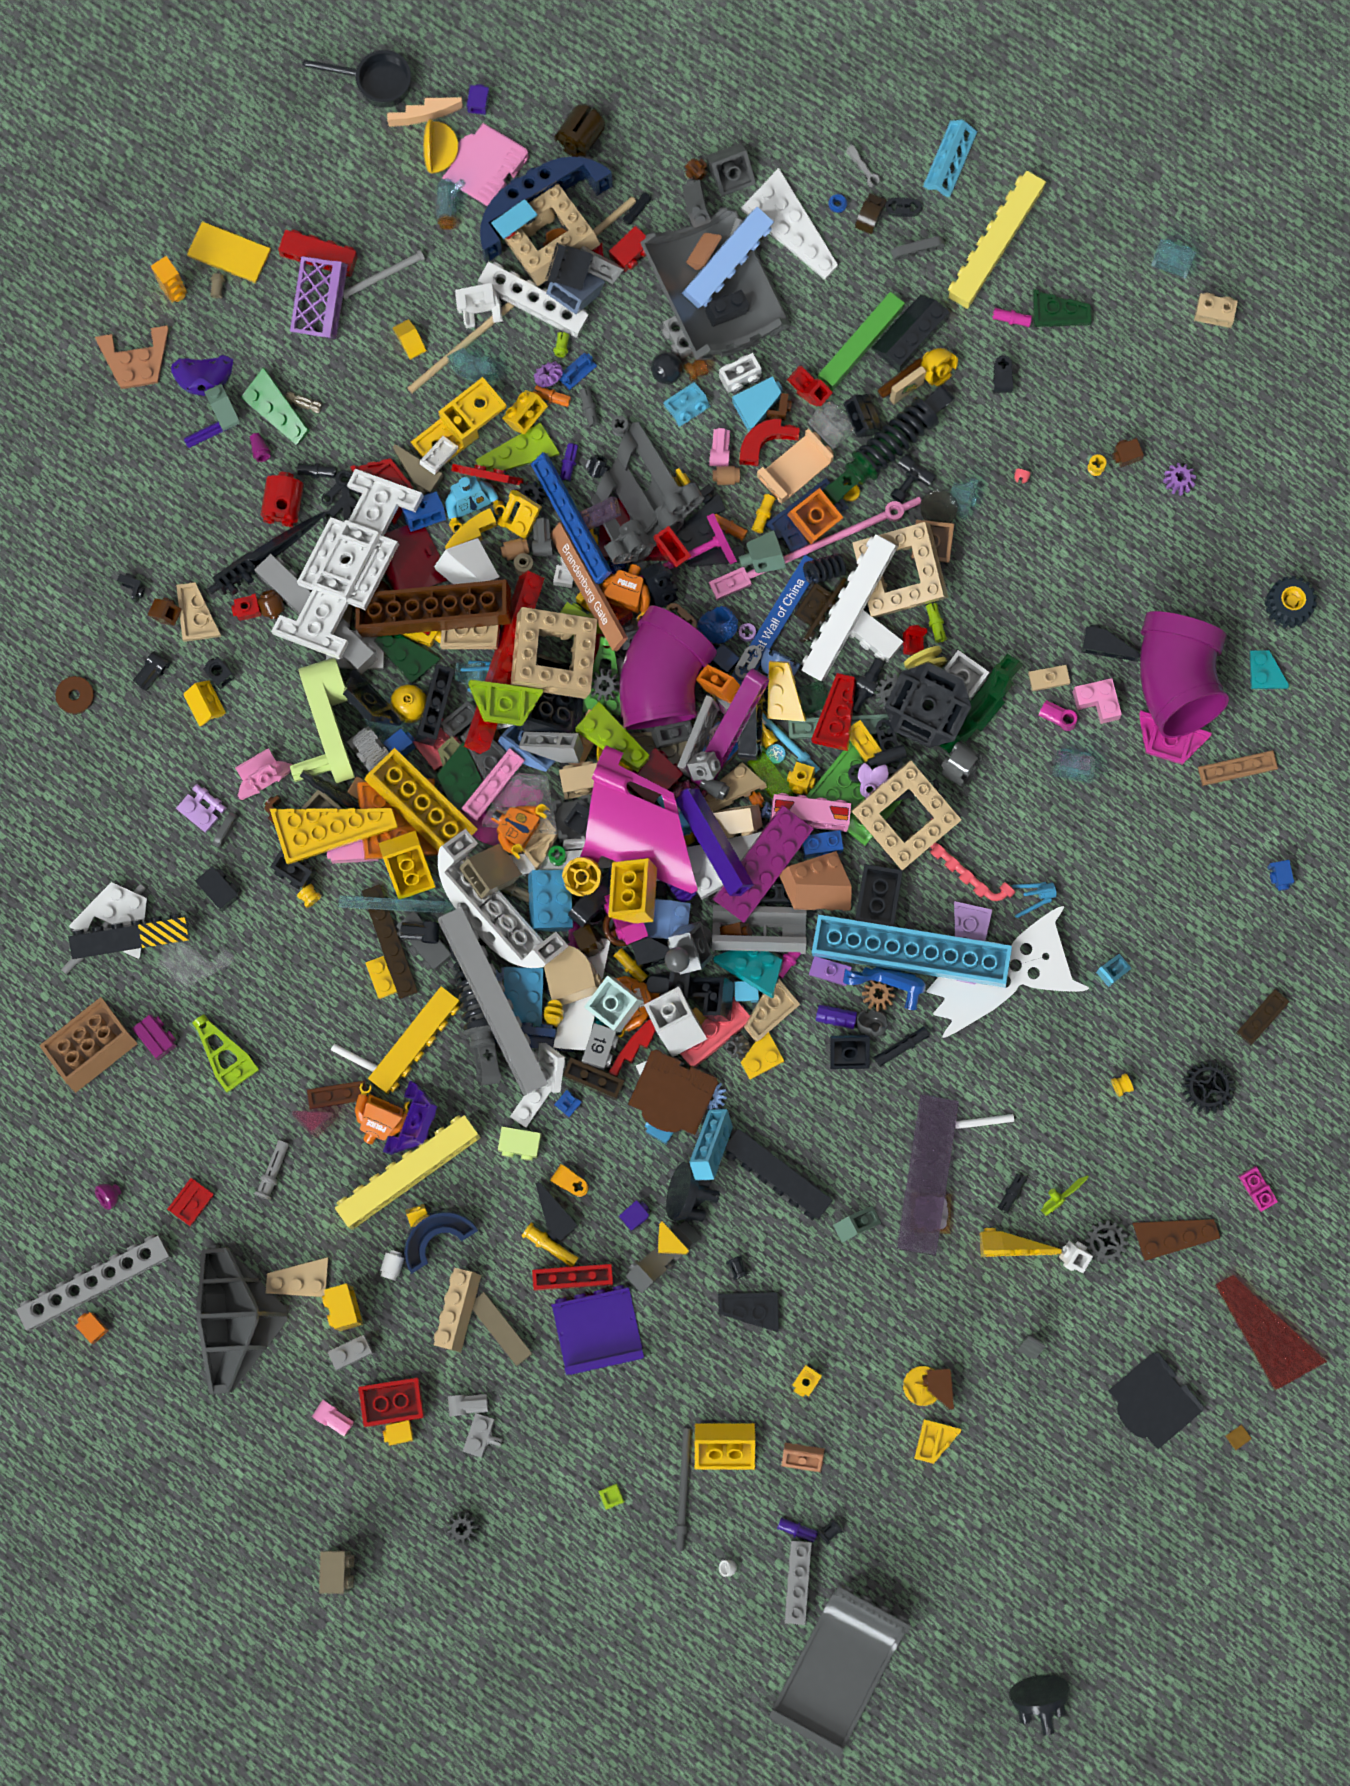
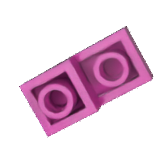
M1254 1166L1238 1176L1260 1212L1278 1202L1257 1167Z

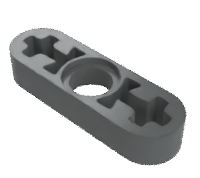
M935 236L895 247L891 250L893 261L896 262L915 257L919 253L923 255L941 250L945 247L944 239L942 236Z

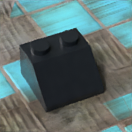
M647 937L631 943L637 965L642 970L664 964L665 955L670 950L669 947Z

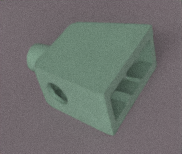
M774 530L749 541L746 544L749 553L739 556L741 566L745 567L753 564L756 573L786 568Z

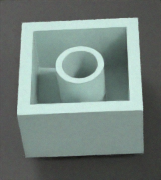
M607 976L584 1007L613 1031L621 1032L643 1000L616 978Z

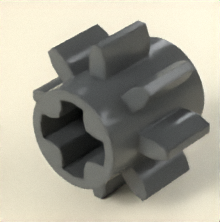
M744 1035L730 1036L731 1040L726 1041L727 1053L731 1055V1058H745L744 1053H748L750 1048L748 1040L744 1038Z

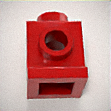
M256 594L234 599L235 605H231L233 616H237L239 621L262 616ZM248 604L246 609H242V605Z

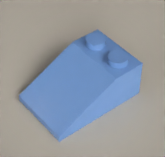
M655 899L654 922L644 923L648 934L647 938L668 943V937L680 926L688 925L690 903Z

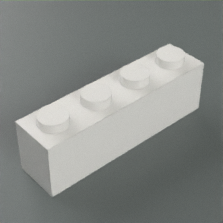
M864 610L849 635L851 638L856 637L864 649L869 650L870 648L875 652L874 656L882 661L885 660L887 663L903 646V641Z

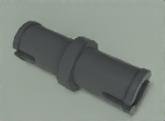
M587 387L586 390L585 388L580 389L579 393L583 404L582 411L585 412L588 427H593V424L597 426L600 422L591 389Z

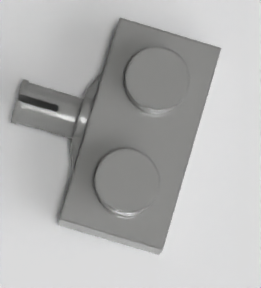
M475 1413L463 1452L483 1458L489 1443L501 1447L502 1444L495 1442V1440L503 1442V1439L492 1436L495 1419Z

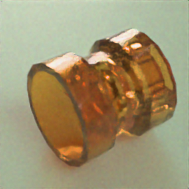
M695 359L693 363L688 362L684 364V369L686 373L690 374L689 379L691 381L696 380L698 375L704 376L709 373L704 360Z

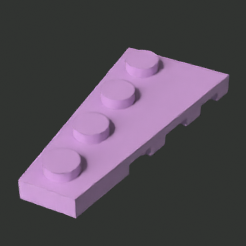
M954 901L955 937L985 941L992 909ZM961 981V982H965V983H970V984L976 985V983H973V982Z

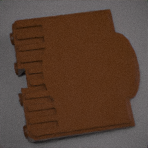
M655 1049L650 1052L628 1105L641 1110L644 1120L656 1129L671 1133L682 1129L695 1135L718 1081L713 1075L706 1074L694 1066H689V1070L680 1066L679 1059L667 1056L660 1050Z

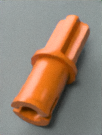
M536 385V391L533 392L538 394L541 399L547 400L550 404L553 402L568 407L571 402L570 396L558 393L555 389L549 390Z
M714 514L725 534L729 533L741 541L744 540L748 530L734 524L733 520L729 521L718 514Z

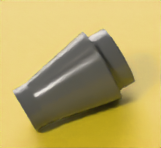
M703 779L700 783V787L717 800H724L730 790L727 783L713 779L708 781Z

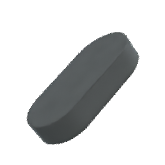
M230 812L226 816L213 840L212 845L219 849L224 845L237 822L238 816Z

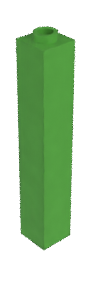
M889 292L818 374V379H821L833 392L904 310L905 303Z

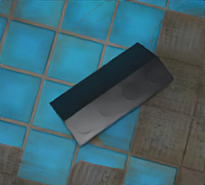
M919 295L873 345L871 350L896 371L900 372L949 319L950 311L935 299Z

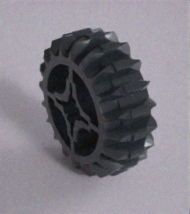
M1211 1061L1207 1062V1067L1204 1062H1200V1069L1196 1064L1193 1065L1194 1072L1190 1069L1187 1070V1074L1190 1077H1183V1080L1188 1082V1084L1184 1083L1181 1085L1182 1088H1187V1091L1182 1092V1095H1189L1185 1102L1188 1103L1192 1100L1194 1103L1190 1108L1193 1109L1198 1105L1197 1112L1199 1113L1203 1108H1205V1114H1209L1210 1108L1213 1114L1217 1113V1108L1220 1111L1224 1110L1223 1104L1226 1106L1230 1104L1226 1098L1233 1099L1234 1097L1229 1093L1235 1091L1234 1087H1229V1085L1234 1083V1080L1228 1081L1227 1079L1231 1076V1073L1229 1072L1225 1075L1223 1072L1226 1070V1067L1219 1070V1063L1212 1067ZM1210 1072V1076L1206 1081L1195 1079L1200 1073ZM1216 1075L1221 1079L1224 1091L1216 1085ZM1210 1082L1213 1090L1206 1094L1207 1091H1205L1204 1085ZM1193 1085L1200 1089L1201 1099H1198L1195 1095ZM1212 1094L1222 1096L1215 1103H1206V1100Z

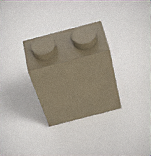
M500 843L468 858L459 867L480 899L514 884L522 875Z

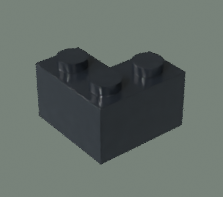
M725 977L690 978L687 997L697 1003H704L703 1016L713 1022L731 1021L735 984Z

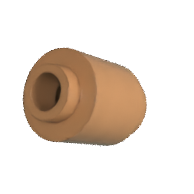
M716 466V470H713V482H717V485H735V483H740V470L735 468V466Z
M521 538L506 541L500 547L502 557H506L507 561L515 559L519 554H529L526 539L521 540Z

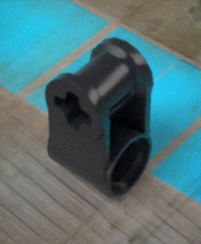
M1002 355L995 360L993 393H1013L1012 362L1008 356ZM1000 363H1004L1005 369H1002Z

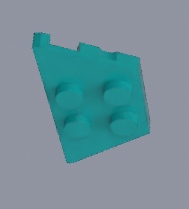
M729 950L714 957L715 964L773 999L776 984H778L779 973L783 965L782 959L769 951Z

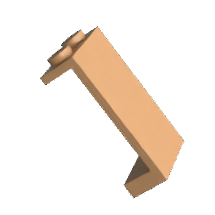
M807 429L806 435L766 469L764 467L759 469L757 477L777 500L783 504L832 463L834 453L829 446H824L821 443V438L816 432L812 433L810 429Z

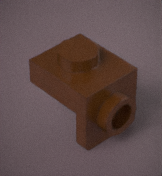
M781 393L779 411L768 410L767 419H781V422L786 421V413L791 411L792 401L788 400L789 394Z
M278 795L270 797L265 802V807L263 808L269 815L267 819L273 825L274 822L270 809H275L282 801Z

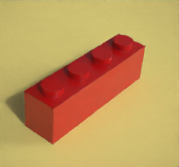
M285 229L278 248L280 256L301 262L302 256L348 264L347 277H351L358 259L357 252L350 246H338L333 241L327 240L325 242L314 235L305 236L297 230L289 231ZM306 261V264L314 266L312 262ZM326 265L322 269L332 272L333 265Z
M612 1264L532 1270L534 1291L613 1285Z

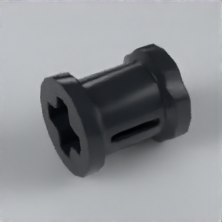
M741 1255L726 1262L733 1273V1280L749 1274V1271L745 1269Z
M832 1518L830 1523L823 1529L817 1530L827 1545L830 1544V1540L837 1534L843 1533Z

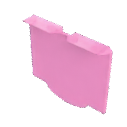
M483 123L475 135H467L458 142L456 158L442 179L488 206L493 197L507 186L504 180L510 173L515 178L523 165L528 161V151Z

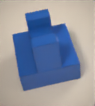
M566 1090L554 1105L570 1118L582 1102Z

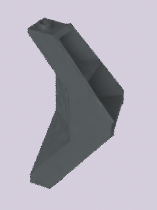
M214 1245L202 1250L196 1313L209 1394L232 1393L288 1321L287 1308L273 1294H266V1287L229 1248H220L219 1245Z

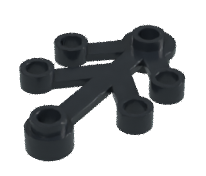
M342 470L338 472L335 477L336 484L321 497L322 504L329 506L333 502V497L342 489V497L329 511L323 513V522L326 524L329 520H326L325 516L330 515L334 518L342 507L344 521H348L351 516V508L355 509L358 503L350 496L347 486L352 476L350 471ZM347 478L348 482L343 483L341 479ZM352 490L360 499L362 493ZM325 497H329L331 500L329 502H325L323 499Z

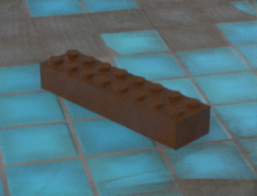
M503 579L375 592L366 610L356 607V630L362 638L511 624V588L507 580Z

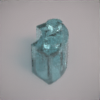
M464 348L447 355L450 367L462 378L475 382L482 377L487 382L498 379L497 370L489 356L482 358L474 357L467 353Z

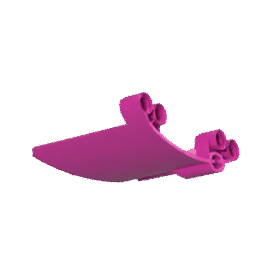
M606 745L592 776L594 785L586 840L580 857L591 858L597 863L601 855L616 862L649 858L657 867L656 879L691 894L696 892L698 888L690 863L674 793L619 766L618 764L624 753ZM629 781L662 794L665 808L630 794L626 787Z

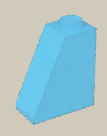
M773 376L732 397V403L748 432L765 419L767 411L772 410L781 398L782 386L779 381L775 382Z

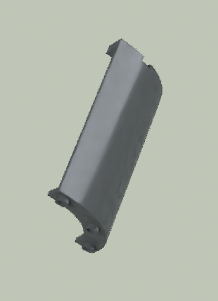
M720 208L716 214L711 216V222L695 228L693 225H686L679 230L671 232H651L646 235V239L640 242L696 360H711L714 358V355L725 357L759 344V339L768 335L772 338L791 326L755 250H749L746 254L748 256L746 261L742 265L738 263L734 268L737 270L730 279L726 277L722 282L725 284L718 293L714 291L710 296L713 298L711 301L742 290L749 303L747 314L713 327L706 315V307L702 305L700 308H697L682 294L685 288L703 269L701 268L696 271L686 262L704 233L722 236L709 260L730 237L735 219H740L733 208Z

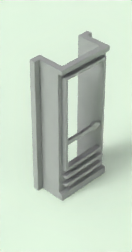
M713 905L712 952H715V950L801 952V954H806V910H796L793 907L756 906L743 923H749L750 927H763V936L720 935L719 927L742 921L721 905ZM766 927H782V937L766 936Z

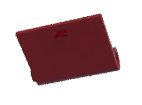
M408 525L384 534V537L395 540L399 544L385 571V575L393 590L431 587L448 581L434 567L440 559V555L425 527L410 532Z

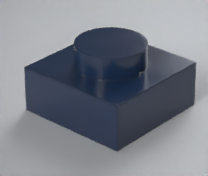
M799 529L782 535L789 553L808 546Z

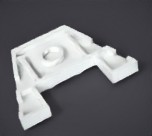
M111 882L69 927L74 930L84 929V932H86L94 917L110 924L123 922V925L131 924L130 921L142 919L144 922L147 898ZM141 948L123 952L139 959Z

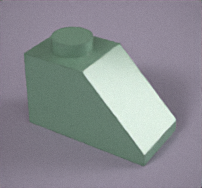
M222 384L204 392L223 431L240 424Z
M870 1206L846 1217L833 1226L843 1243L881 1224L873 1206Z

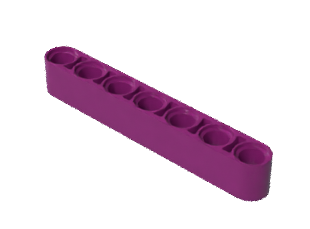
M754 668L744 678L705 750L706 753L715 752L721 769L769 683V678ZM721 769L718 771V773L716 774L715 778H713V780H716V778L718 777V775H719ZM691 776V781L700 786L702 780L693 781Z

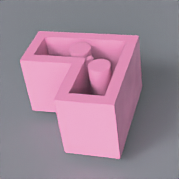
M1112 678L1074 687L1073 696L1077 710L1096 706L1100 724L1120 719L1122 714Z

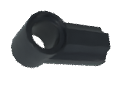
M156 651L152 652L146 659L145 666L133 681L143 690L147 691L158 676H162L164 674L163 671L170 667V662Z
M402 922L400 938L418 940L428 944H438L440 924L437 922Z

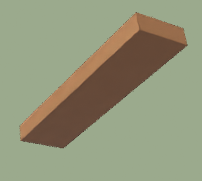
M1273 750L1198 767L1202 786L1278 769Z

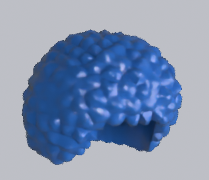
M720 606L705 612L700 618L697 627L698 631L711 643L720 644L730 640L735 635L738 628V619L729 608Z

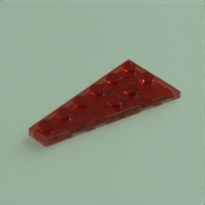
M1234 1275L1215 1284L1274 1391L1327 1362L1282 1319L1253 1295Z

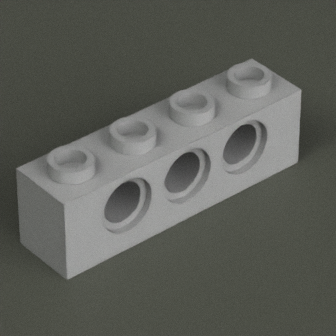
M791 1541L784 1619V1623L805 1625L811 1542Z

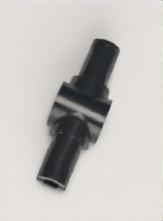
M875 658L868 672L860 676L855 686L856 695L854 697L853 712L858 714L865 700H868L869 697L872 698L875 689L879 685L878 676L885 664L884 661Z

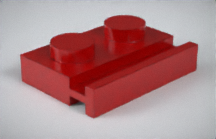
M190 1178L167 1210L191 1227L214 1194Z

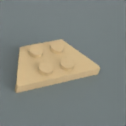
M535 803V804H529V805H526V806H537V805H536V803ZM508 810L500 812L506 815ZM538 816L540 817L538 828L524 849L526 851L524 854L536 870L541 867L558 836L557 831L548 819H544L541 816Z

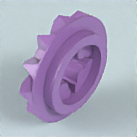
M548 361L546 365L542 364L541 368L536 369L537 373L534 374V378L538 386L548 387L555 384L561 378L563 369L556 361L553 363Z

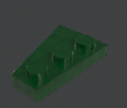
M1036 289L1032 290L1034 327L1091 325L1090 304L1059 298L1054 294L1041 293Z
M400 634L378 636L374 640L376 645L411 684L441 660V658Z

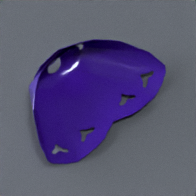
M224 355L204 360L179 358L172 364L171 371L178 385L185 391L194 395L206 396L205 391L215 387V385L222 384L223 386L232 373L233 359ZM199 385H204L205 390H198L197 387Z

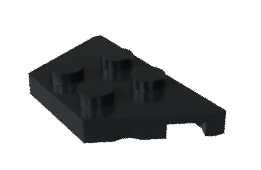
M355 668L350 672L343 695L350 704L358 709L362 717L370 722L401 726L405 720Z

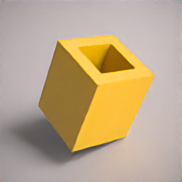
M409 1420L385 1426L386 1430L383 1431L385 1443L389 1442V1446L414 1441Z

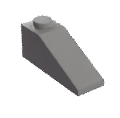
M524 732L519 745L522 750L560 763H579L584 750L578 733Z

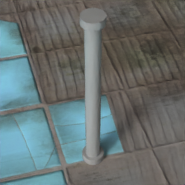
M418 250L417 254L344 290V299H349V296L420 260L424 261L425 258L421 250Z

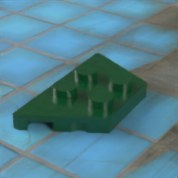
M464 742L460 744L436 775L448 801L458 810H463L461 809L483 782L467 748L464 747ZM493 802L490 803L485 811L496 810Z

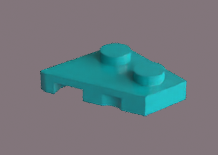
M1269 650L1249 652L1251 689L1289 688V684Z

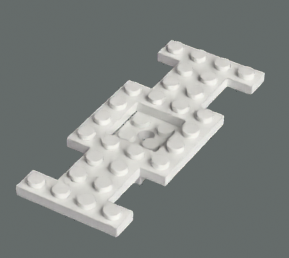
M355 469L347 484L349 489L362 493L349 520L344 522L330 517L297 581L299 586L312 590L297 621L279 615L271 631L273 635L337 659H341L349 644L347 640L333 635L347 606L350 604L366 610L399 546L397 541L384 537L398 507L416 512L424 497L421 492ZM344 557H351L348 563H341Z

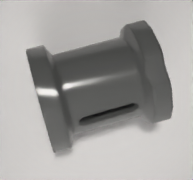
M616 416L612 419L613 434L623 437L629 429L627 419L624 416Z

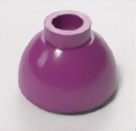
M110 1184L96 1186L95 1195L105 1209L111 1210L116 1205L118 1196L121 1194L120 1188L116 1184L113 1186Z

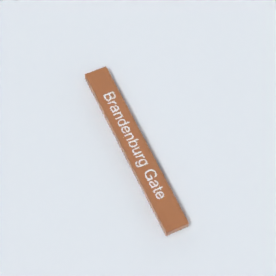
M559 522L551 532V539L594 618L597 619V623L612 651H618L628 637L600 586L593 580L562 522Z

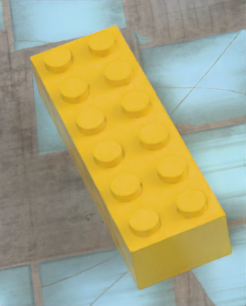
M395 748L364 779L438 852L442 845L464 829L471 836L478 830Z

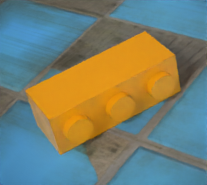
M165 256L151 265L159 286L171 303L183 300L185 294H187L186 288L178 271L168 257Z

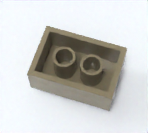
M327 1550L320 1552L319 1593L344 1594L350 1592V1588L354 1587V1575L350 1574L351 1568L354 1567L355 1556L351 1555V1551Z

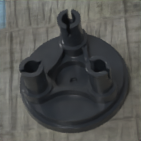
M682 1162L676 1168L671 1178L666 1198V1212L670 1220L679 1221L688 1218L703 1222L706 1212L703 1209L693 1208L695 1201L703 1199L717 1203L719 1197H716V1195L720 1196V1191L709 1189L712 1180H695L691 1165L688 1162Z
M1037 1675L1025 1678L1014 1684L1009 1691V1697L1014 1708L1018 1710L1019 1722L1021 1724L1031 1723V1714L1037 1715L1041 1722L1042 1734L1049 1736L1048 1729L1051 1735L1055 1733L1052 1717H1063L1067 1714L1065 1704L1069 1700L1071 1691L1069 1683L1059 1676Z

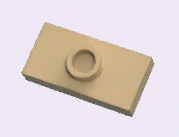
M1066 665L1028 672L1032 691L1070 685Z

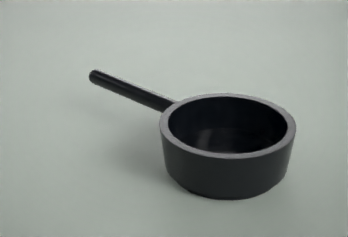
M378 50L366 55L360 61L357 69L311 60H303L302 65L307 68L356 76V83L361 94L367 102L376 107L389 108L398 105L406 98L411 86L409 64L400 54L390 50Z

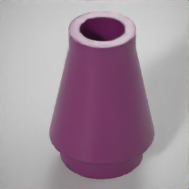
M260 433L250 435L253 458L257 462L267 461L270 458L271 450L262 439Z

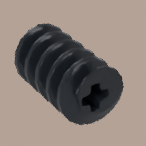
M837 553L807 561L803 566V573L809 584L812 583V580L815 584H818L820 580L822 582H825L826 579L832 580L833 576L835 578H838L840 575L845 576L847 571L843 558Z

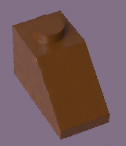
M951 1369L926 1370L925 1375H922L923 1387H926L927 1392L948 1410H953Z

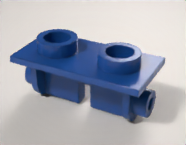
M584 352L563 371L559 380L569 391L597 367L592 361L593 358L590 354Z

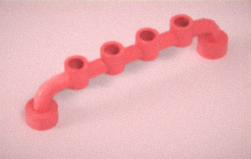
M935 842L930 847L932 848L930 853L936 859L942 857L946 861L944 866L951 872L956 870L961 875L958 878L966 885L971 883L975 887L973 891L980 898L985 896L991 901H1000L1007 896L1011 898L1016 893L1005 882L999 887L1001 892L997 894L991 892L986 885L963 867L941 845Z

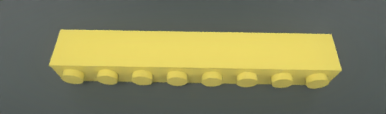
M1028 171L1023 176L1020 175L1015 183V190L1009 191L1005 199L1007 201L1004 206L1001 205L996 213V220L990 221L986 229L988 231L985 236L982 235L977 242V250H972L967 258L968 264L966 267L962 266L958 272V280L956 282L953 281L949 286V299L967 309L969 308L1040 196L1046 181Z

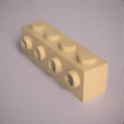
M454 1268L450 1276L449 1290L444 1298V1309L439 1316L440 1324L434 1335L435 1346L461 1352L481 1275Z

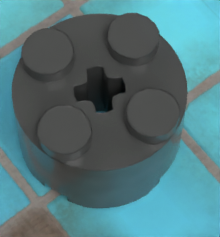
M957 742L952 749L953 754L951 757H946L943 761L941 773L944 777L963 788L964 784L967 785L978 770L976 764L978 761L982 762L983 755L968 745Z

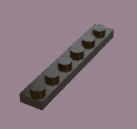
M380 884L362 890L399 999L417 994V988Z

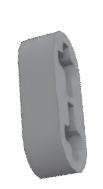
M751 645L744 651L735 667V675L738 679L744 680L747 675L746 673L741 675L739 668L743 669L747 664V672H749L752 668L755 669L762 657V652L758 646ZM756 651L758 657H753L751 662L748 661L750 658L749 652Z

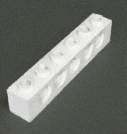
M488 262L478 280V285L492 283L499 298L578 338L588 320V314L585 309H582L578 314H574L546 294L547 289L541 290L536 287L537 285L534 282L522 280L517 273L503 270V267L498 263L494 262L492 264ZM503 278L506 282L504 284H498L496 283V279ZM514 287H520L522 291L520 293H515L512 291V289ZM535 295L539 300L532 302L529 300V297ZM548 304H553L555 309L549 311L545 307ZM564 313H570L572 315V318L566 320L562 317V315Z

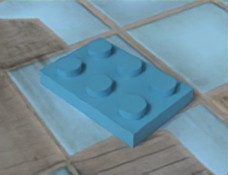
M504 967L505 992L503 993L506 999L509 998L514 1007L512 1011L515 1017L518 1016L521 1023H533V1026L541 1027L544 968Z

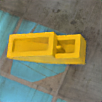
M489 508L477 514L461 526L448 541L445 549L477 538L479 541H482L481 533L497 526L491 509Z

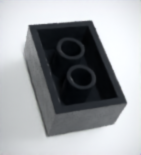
M864 864L855 921L894 927L903 870Z

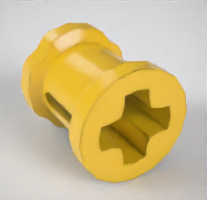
M1098 454L1092 456L1088 464V472L1093 476L1101 475L1106 466V459Z

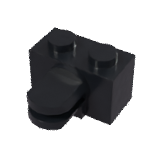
M671 971L670 975L653 974L647 980V988L651 993L665 994L679 987L687 1000L690 972L680 974L679 972Z

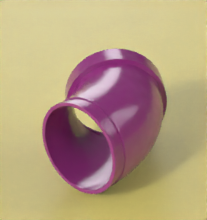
M649 606L638 621L639 629L629 645L621 671L619 699L621 716L624 722L623 727L626 730L653 728L696 718L698 716L695 707L696 678L707 664H711L717 655V651L711 642L688 622L666 609L658 606Z
M1161 611L1147 612L1141 629V634L1144 636L1140 656V679L1147 708L1155 724L1159 727L1161 735L1167 738L1181 737L1209 724L1223 712L1229 702V697L1223 690L1216 670L1217 656L1222 654L1227 634L1212 624L1192 617Z

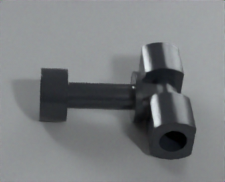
M906 454L902 457L898 466L906 471L905 475L907 478L899 489L894 488L890 494L893 499L901 504L907 498L905 493L913 482L918 483V481H921L929 487L936 477L935 474L926 468L922 470L916 466V461Z

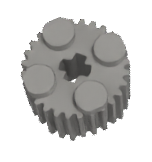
M369 726L363 728L347 741L369 772L389 754L388 750Z

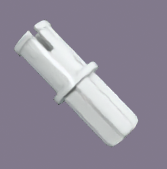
M586 837L566 839L563 841V847L565 850H583Z

